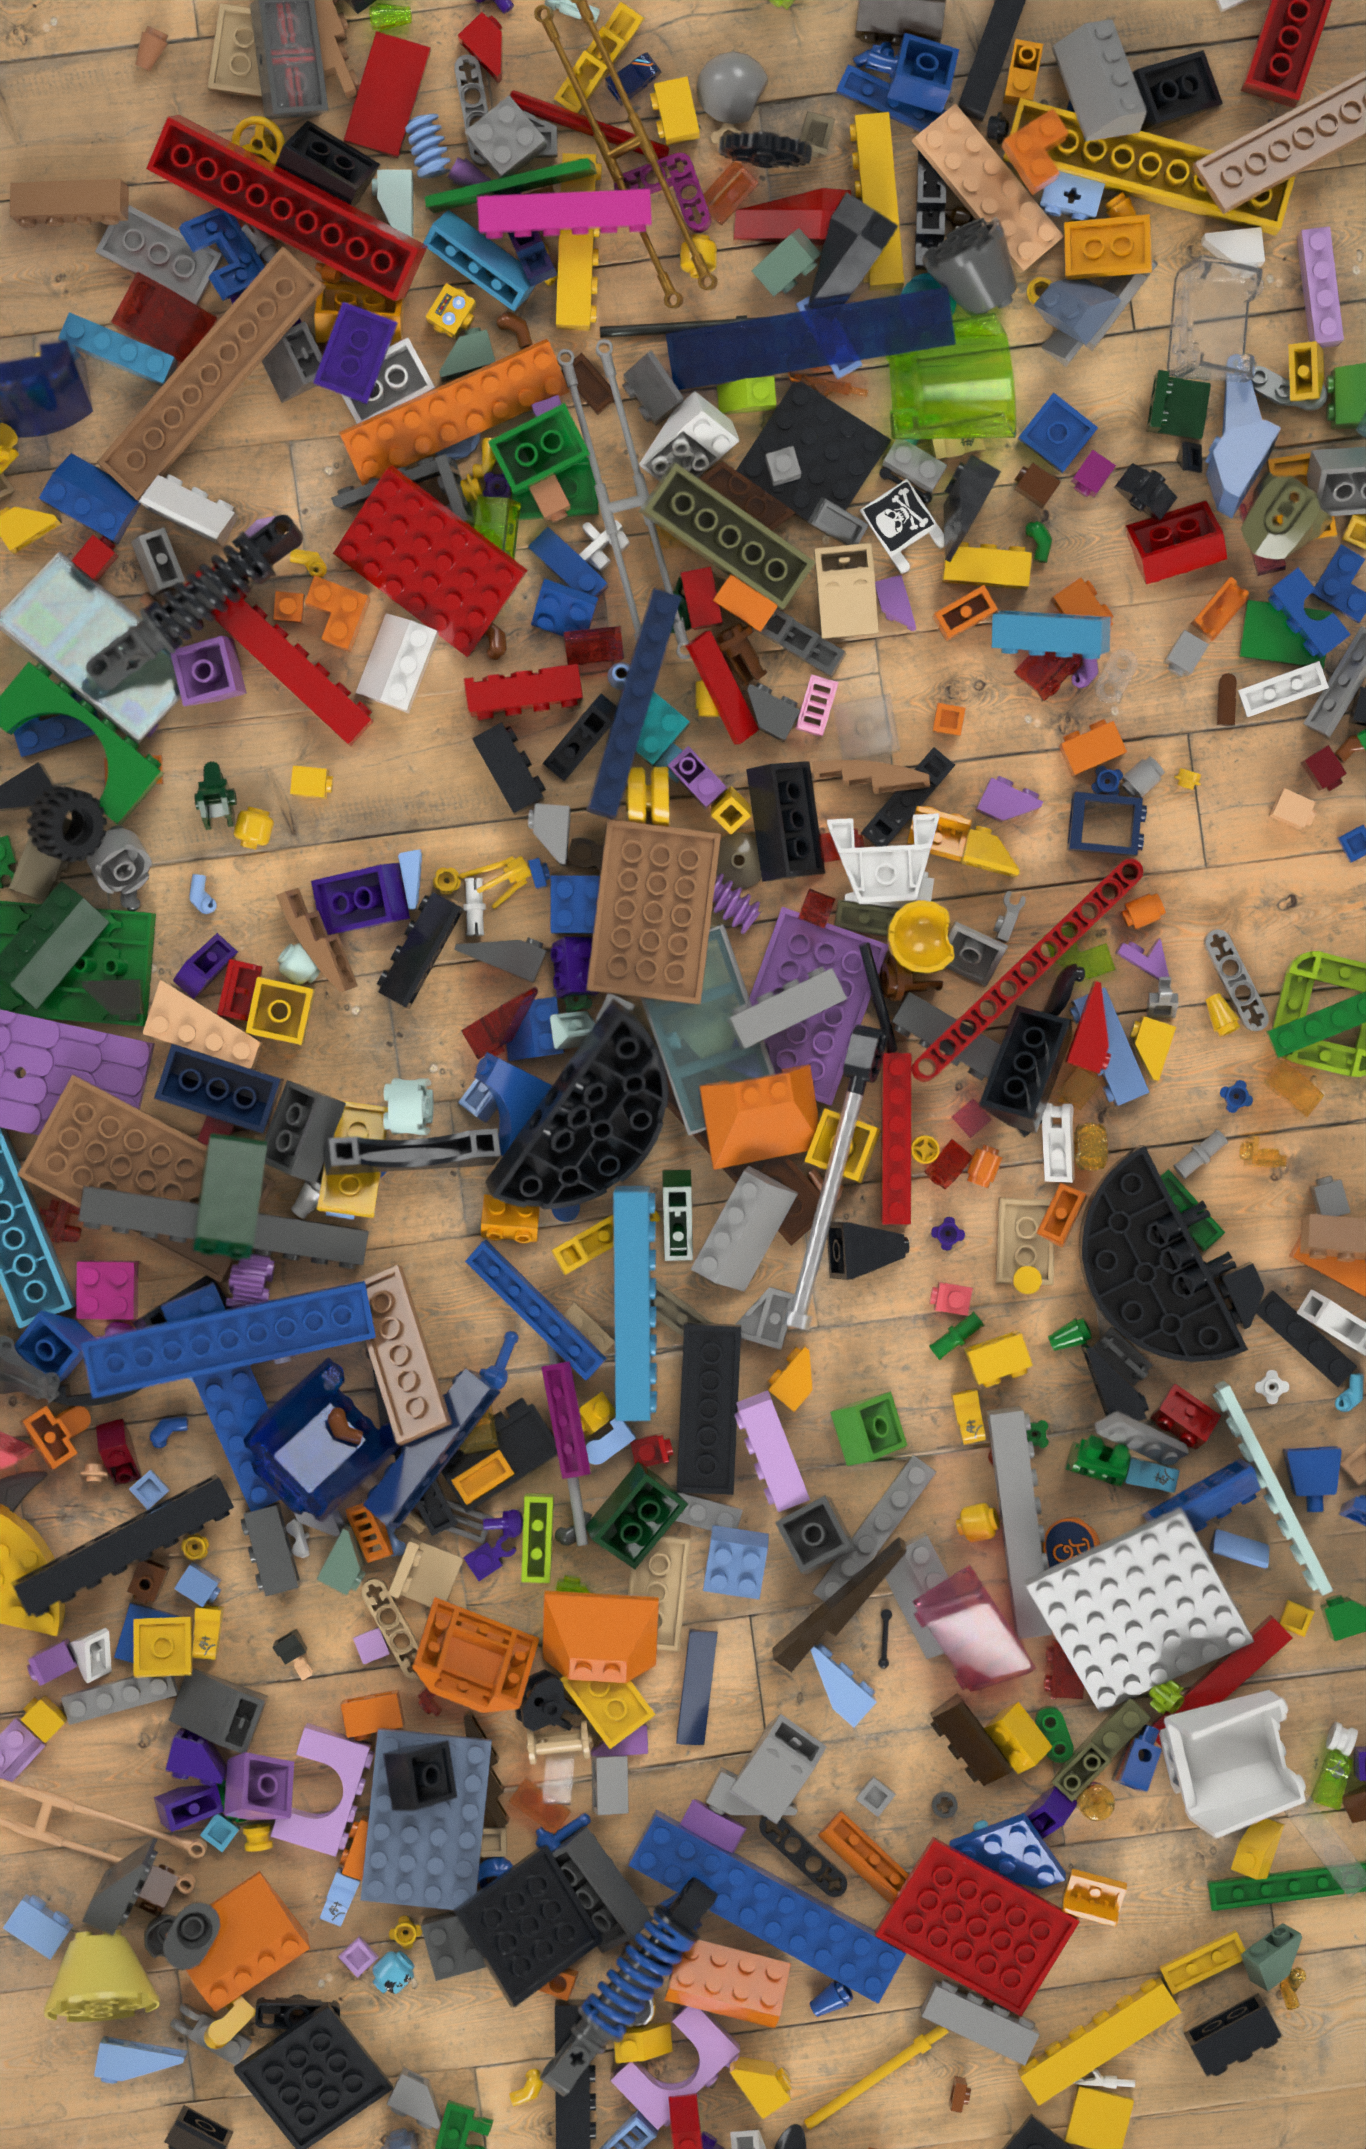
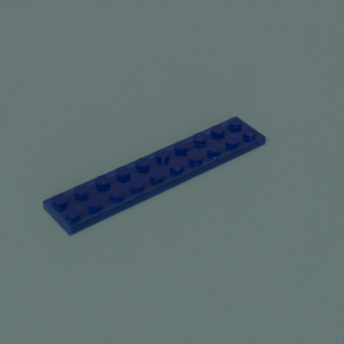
M948 287L665 334L672 379L678 390L957 345Z

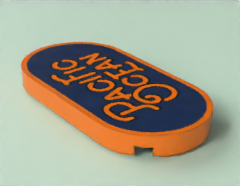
M1066 1517L1056 1521L1047 1529L1045 1542H1043V1551L1047 1554L1048 1565L1051 1568L1100 1545V1541L1096 1531L1092 1526L1085 1523L1084 1520L1077 1517Z

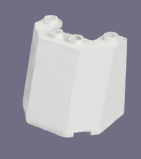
M1270 1690L1165 1717L1164 1723L1166 1728L1160 1730L1159 1737L1171 1786L1175 1794L1181 1792L1185 1812L1189 1820L1214 1838L1221 1837L1306 1802L1304 1796L1306 1786L1303 1778L1286 1767L1284 1758L1286 1756V1749L1280 1740L1278 1732L1280 1730L1279 1722L1284 1721L1286 1713H1288L1287 1704L1282 1697H1279Z

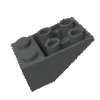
M192 1668V1675L184 1677L169 1721L217 1745L242 1754L250 1748L268 1696Z
M151 1839L105 1871L82 1922L111 1935H114L118 1925L124 1927L158 1854L157 1851L153 1850L158 1839Z

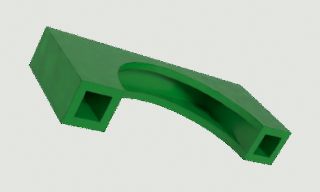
M28 662L0 695V728L12 735L26 722L45 715H66L79 719L88 725L100 739L108 762L106 787L99 800V806L104 807L106 816L121 826L165 774L159 769L162 764L150 754L144 757L139 753L137 749L140 745L127 735L123 739L115 733L118 727L106 717L102 721L93 714L96 709L84 699L80 703L71 696L74 691L65 683L60 681L56 684L49 677L52 673L41 663L35 666Z

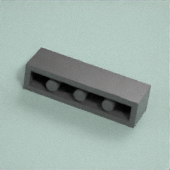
M908 992L891 1022L896 1025L895 1031L909 1038L910 1034L921 1039L918 1044L927 1049L957 1019ZM961 1022L960 1031L966 1036L972 1035L974 1030ZM980 1033L950 1063L958 1067L961 1062L970 1068L967 1073L981 1081L984 1077L989 1079L1001 1045ZM947 1041L940 1043V1051L947 1056L952 1055L953 1046Z

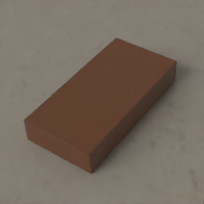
M581 352L574 358L573 362L578 382V393L591 409L599 415L614 402L611 386Z

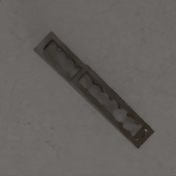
M898 1537L772 1648L774 1661L792 1673L826 1631L836 1637L907 1552L905 1541Z

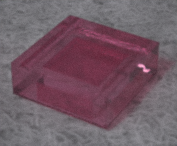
M973 1098L951 1116L969 1138L991 1121V1118L979 1107Z

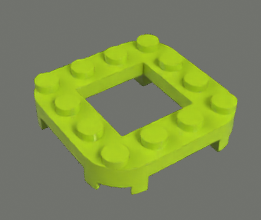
M1311 951L1296 956L1285 972L1272 1029L1306 1015L1314 980L1360 992L1366 991V963L1323 953L1322 951ZM1366 1023L1360 1025L1355 1048L1321 1040L1284 1055L1282 1058L1292 1063L1349 1077L1366 1076Z

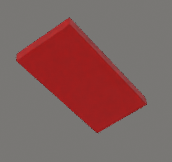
M376 31L344 136L345 143L399 159L406 136L405 127L409 124L408 121L412 116L431 47Z

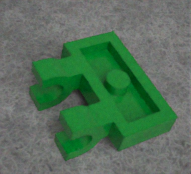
M449 2100L435 2149H486V2147L480 2145L466 2144L470 2130L489 2136L494 2120L485 2117H474L476 2108Z

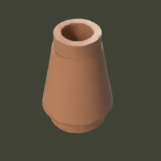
M147 26L145 32L142 31L135 65L151 71L168 45L166 40L169 35Z

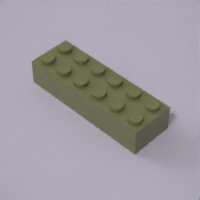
M677 463L670 464L639 510L642 515L724 573L734 575L777 604V609L784 610L816 563Z

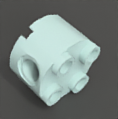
M394 1078L391 1084H385L384 1100L388 1101V1112L384 1113L383 1119L385 1130H391L393 1135L410 1133L427 1136L430 1133L431 1129L426 1128V1124L433 1121L434 1102L433 1090L427 1089V1086L431 1084L428 1078H419L417 1080Z

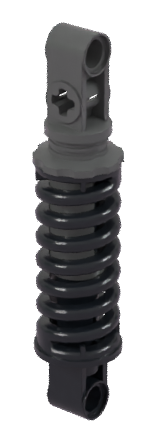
M282 514L274 517L271 522L251 537L242 531L232 541L234 546L240 549V552L226 545L223 548V552L228 560L227 562L219 555L211 557V562L216 569L215 571L206 564H201L199 566L201 574L199 578L195 574L189 573L187 575L189 583L187 587L178 582L174 586L177 593L175 596L169 592L163 593L162 598L165 604L161 606L158 602L153 601L144 609L141 608L139 610L142 617L140 623H137L136 626L131 625L128 627L127 632L114 639L110 645L91 657L86 664L87 674L101 689L111 690L130 674L138 671L150 659L154 660L157 657L156 653H159L160 650L165 648L172 654L175 653L176 649L184 643L181 638L184 640L191 639V627L197 631L204 629L202 618L214 621L216 619L215 608L221 612L228 610L225 596L234 603L240 601L241 597L236 588L237 586L244 593L249 594L253 590L252 584L248 579L249 577L257 584H263L270 577H274L276 572L273 565L301 545L303 534L290 516Z

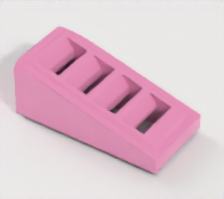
M811 674L795 727L796 730L820 737L823 736L839 682ZM814 684L830 688V693L814 690ZM814 695L827 699V703L823 704L810 700V697ZM808 705L824 710L823 715L807 711ZM805 716L820 720V726L805 722Z

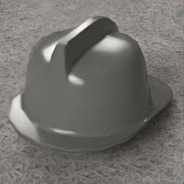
M202 1902L192 1903L184 1907L176 1916L163 1943L165 1958L174 1968L180 1970L192 1969L205 1958L220 1929V1918L214 1908Z

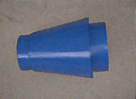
M834 1980L809 2004L813 2013L819 2017L849 2006V2002L854 1998L849 1987Z

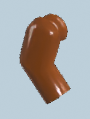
M492 623L485 634L489 637L490 647L487 649V655L493 660H498L507 650L506 634L497 625Z
M1351 735L1334 754L1340 761L1345 763L1355 751H1364L1365 753L1366 751L1357 735Z
M332 1409L328 1415V1424L333 1435L338 1439L359 1445L363 1431L349 1427L345 1417L346 1413L343 1409Z

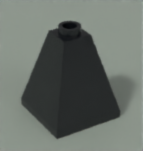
M831 1221L827 1235L830 1278L853 1280L903 1259L909 1253V1240L907 1237H904V1234L850 1222Z

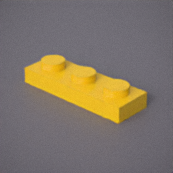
M1234 1930L1159 1966L1173 1995L1243 1961L1241 1954L1246 1950L1237 1931Z

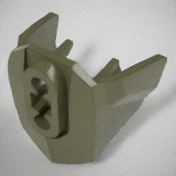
M1265 472L1254 489L1253 502L1242 524L1241 531L1245 542L1254 555L1269 559H1285L1305 546L1309 541L1318 538L1331 524L1333 519L1321 509L1317 494L1292 476L1275 477L1270 472ZM1291 492L1299 494L1300 499L1298 502L1291 500ZM1276 515H1283V524L1277 523L1275 520Z

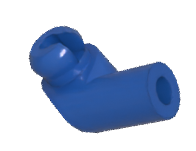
M187 1417L164 1418L160 1420L150 1433L152 1445L155 1448H163L167 1445V1438L172 1432L188 1431Z

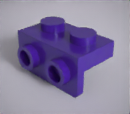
M563 937L552 944L550 956L554 963L555 975L553 986L556 989L557 998L563 999L568 995L595 996L600 993L586 991L592 938Z

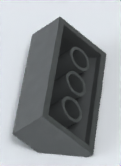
M585 1827L560 1842L561 1845L551 1853L603 1939V1942L597 1945L599 1950L604 1953L635 1938L636 1933H640L644 1929V1923L652 1921L653 1917L645 1904L635 1894L629 1882L614 1865L613 1860L598 1843L596 1837Z

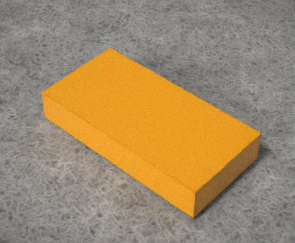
M497 1450L451 1481L466 1505L515 1475L501 1451Z

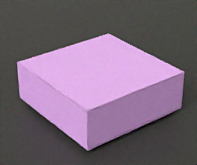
M379 1627L353 1637L363 1665L390 1654L386 1640Z
M360 1936L338 1956L357 1978L379 1957Z

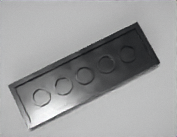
M684 1322L677 1493L734 1495L737 1421L734 1413H737L738 1410L736 1402H738L741 1325Z

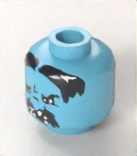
M389 1951L372 1968L375 1977L373 1984L382 1993L388 1991L392 1994H398L413 1980L415 1965L402 1951L397 1953Z

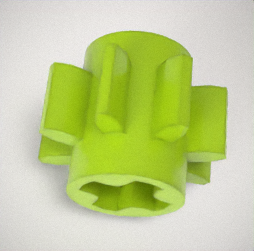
M1174 1680L1153 1686L1149 1692V1696L1153 1698L1150 1705L1159 1713L1165 1714L1168 1711L1170 1714H1173L1184 1702V1697L1180 1694L1184 1688Z

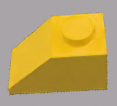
M1317 341L1288 344L1290 401L1320 399L1325 378L1324 350Z
M6 507L0 511V537L13 554H16L62 524L53 514L20 507H13L12 509Z
M1142 1016L1139 1021L1135 1020L1130 1032V1037L1134 1038L1132 1045L1149 1078L1159 1081L1176 1027Z
M1265 1818L1251 1824L1239 1842L1231 1870L1256 1880L1267 1879L1285 1824L1270 1818Z
M671 2022L641 2026L633 2025L632 2027L626 2026V2033L622 2041H614L616 2063L646 2061L673 2052Z

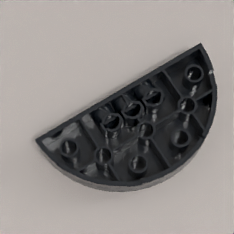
M612 999L491 1172L485 1183L492 1197L505 1203L525 1208L526 1206H537L542 1209H557L578 1205L607 1193L606 1189L619 1181L623 1182L649 1155L664 1124L662 1120L665 1107L667 1108L668 1081L664 1063L658 1049L642 1023L624 1005Z

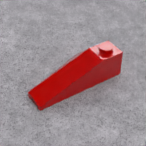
M820 188L737 209L734 239L782 243L791 233L800 228L814 245L823 246L829 228L830 217L845 193L847 192L851 195V190Z

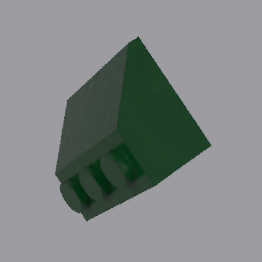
M637 1462L587 1523L586 1530L594 1542L633 1569H636L687 1507L688 1502L660 1476L640 1462Z

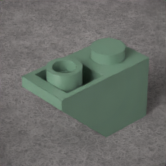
M1282 1923L1244 1951L1241 1957L1249 1980L1269 1991L1288 1977L1302 1940L1301 1933Z

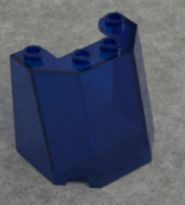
M329 1357L262 1414L243 1439L245 1447L253 1454L254 1461L251 1465L256 1475L293 1513L301 1515L307 1512L312 1514L315 1520L321 1522L326 1520L403 1446L397 1444L391 1423H384L377 1429L372 1420L354 1405L351 1398L339 1390L345 1382L344 1371L340 1365L334 1363ZM332 1409H343L346 1413L345 1417L349 1427L363 1431L359 1445L338 1439L333 1435L328 1424V1415Z

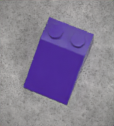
M400 863L376 865L311 881L316 910L319 911L328 935L410 919Z

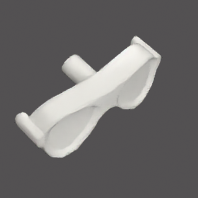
M297 1518L292 1519L286 1526V1531L296 1539L292 1553L297 1557L305 1558L310 1555L306 1542L310 1535L309 1533H304L303 1525L297 1521Z

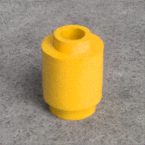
M701 678V681L695 682V709L698 710V716L720 717Z

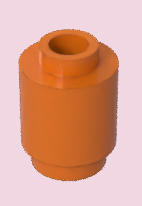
M1148 893L1125 903V910L1121 911L1127 927L1133 926L1135 930L1160 920V916L1166 914L1164 905L1157 893L1153 895Z
M983 1144L982 1149L976 1148L967 1170L969 1174L967 1181L988 1188L990 1182H994L1003 1157L998 1156L999 1150Z

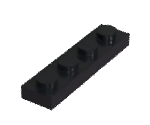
M1273 1290L1259 1303L1256 1315L1336 1387H1339L1357 1368L1349 1358L1309 1322L1298 1315Z

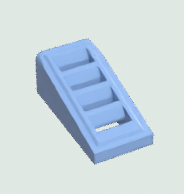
M421 849L399 853L398 855L408 908L411 911L417 910L419 903L422 866Z
M637 2110L599 2149H611L612 2146L616 2149H628L619 2141L621 2138L631 2147L630 2149H643L657 2137L659 2129L657 2130ZM631 2131L639 2140L636 2141L628 2132Z

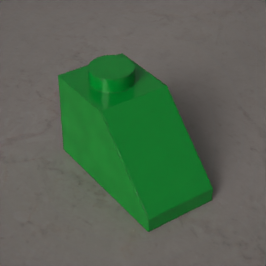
M1342 1595L1329 1597L1326 1599L1325 1604L1320 1605L1332 1640L1338 1641L1366 1632V1606L1349 1597L1343 1598Z

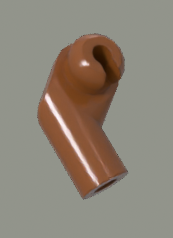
M504 312L501 316H498L496 321L498 328L514 332L520 349L533 345L527 322L512 312Z

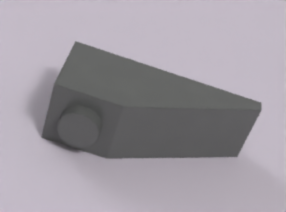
M529 937L526 942L522 940L466 943L456 944L454 948L458 952L533 983L547 953L546 950L542 949L543 943Z

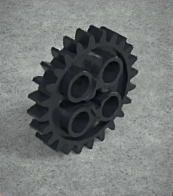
M759 131L752 132V134L741 132V134L732 133V135L725 134V136H721L719 153L721 156H725L726 159L742 161V164L751 163L752 166L760 168H778L779 166L789 168V166L798 167L799 165L805 166V164H810L812 147L810 144H806V141H799L798 138L790 139V136L781 137L779 134Z

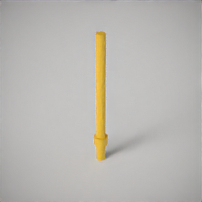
M938 2025L926 2035L922 2033L913 2039L914 2043L807 2117L804 2123L808 2129L811 2130L920 2052L924 2054L930 2050L932 2044L949 2033V2030Z

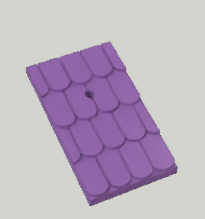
M0 1010V1127L39 1135L72 1074L140 1109L155 1044ZM24 1068L26 1075L21 1078L20 1071Z

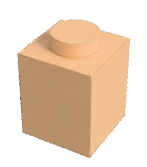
M1284 788L1280 790L1269 816L1301 830L1305 828V825L1310 826L1317 812V810L1313 809L1316 802Z

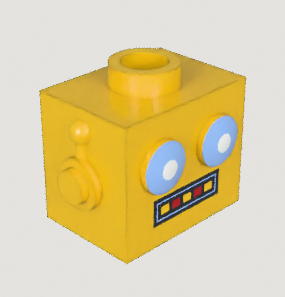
M446 283L425 318L429 324L433 325L435 331L440 334L441 332L446 333L449 337L456 340L462 329L468 330L475 318L472 313L477 307L476 301L467 296L466 291L463 289L454 288Z

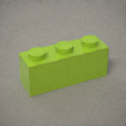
M526 1493L524 1496L521 1582L550 1583L554 1494Z

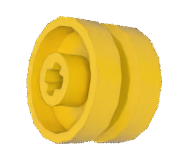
M643 767L630 768L628 785H626V812H629V822L646 824V812H652V825L669 827L668 767H653L651 771V785H646V773Z

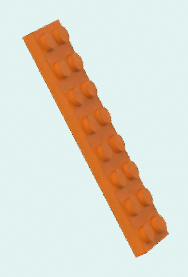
M544 339L340 431L339 434L363 486L368 484L371 478H381L386 469L391 465L396 469L410 465L532 409V404L557 395L560 397L570 391L548 339Z

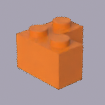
M1051 109L1005 138L1002 145L1004 152L1032 195L1056 181L1060 173L1047 152L1063 143L1067 138L1068 131L1054 109Z
M314 576L305 599V604L308 607L330 615L321 640L326 644L351 653L370 603V598L360 592Z

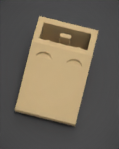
M872 544L815 548L813 557L816 562L814 567L822 639L878 634Z

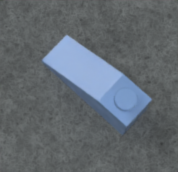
M103 2036L99 2044L94 2077H100L102 2082L111 2084L182 2064L187 2056V2050Z

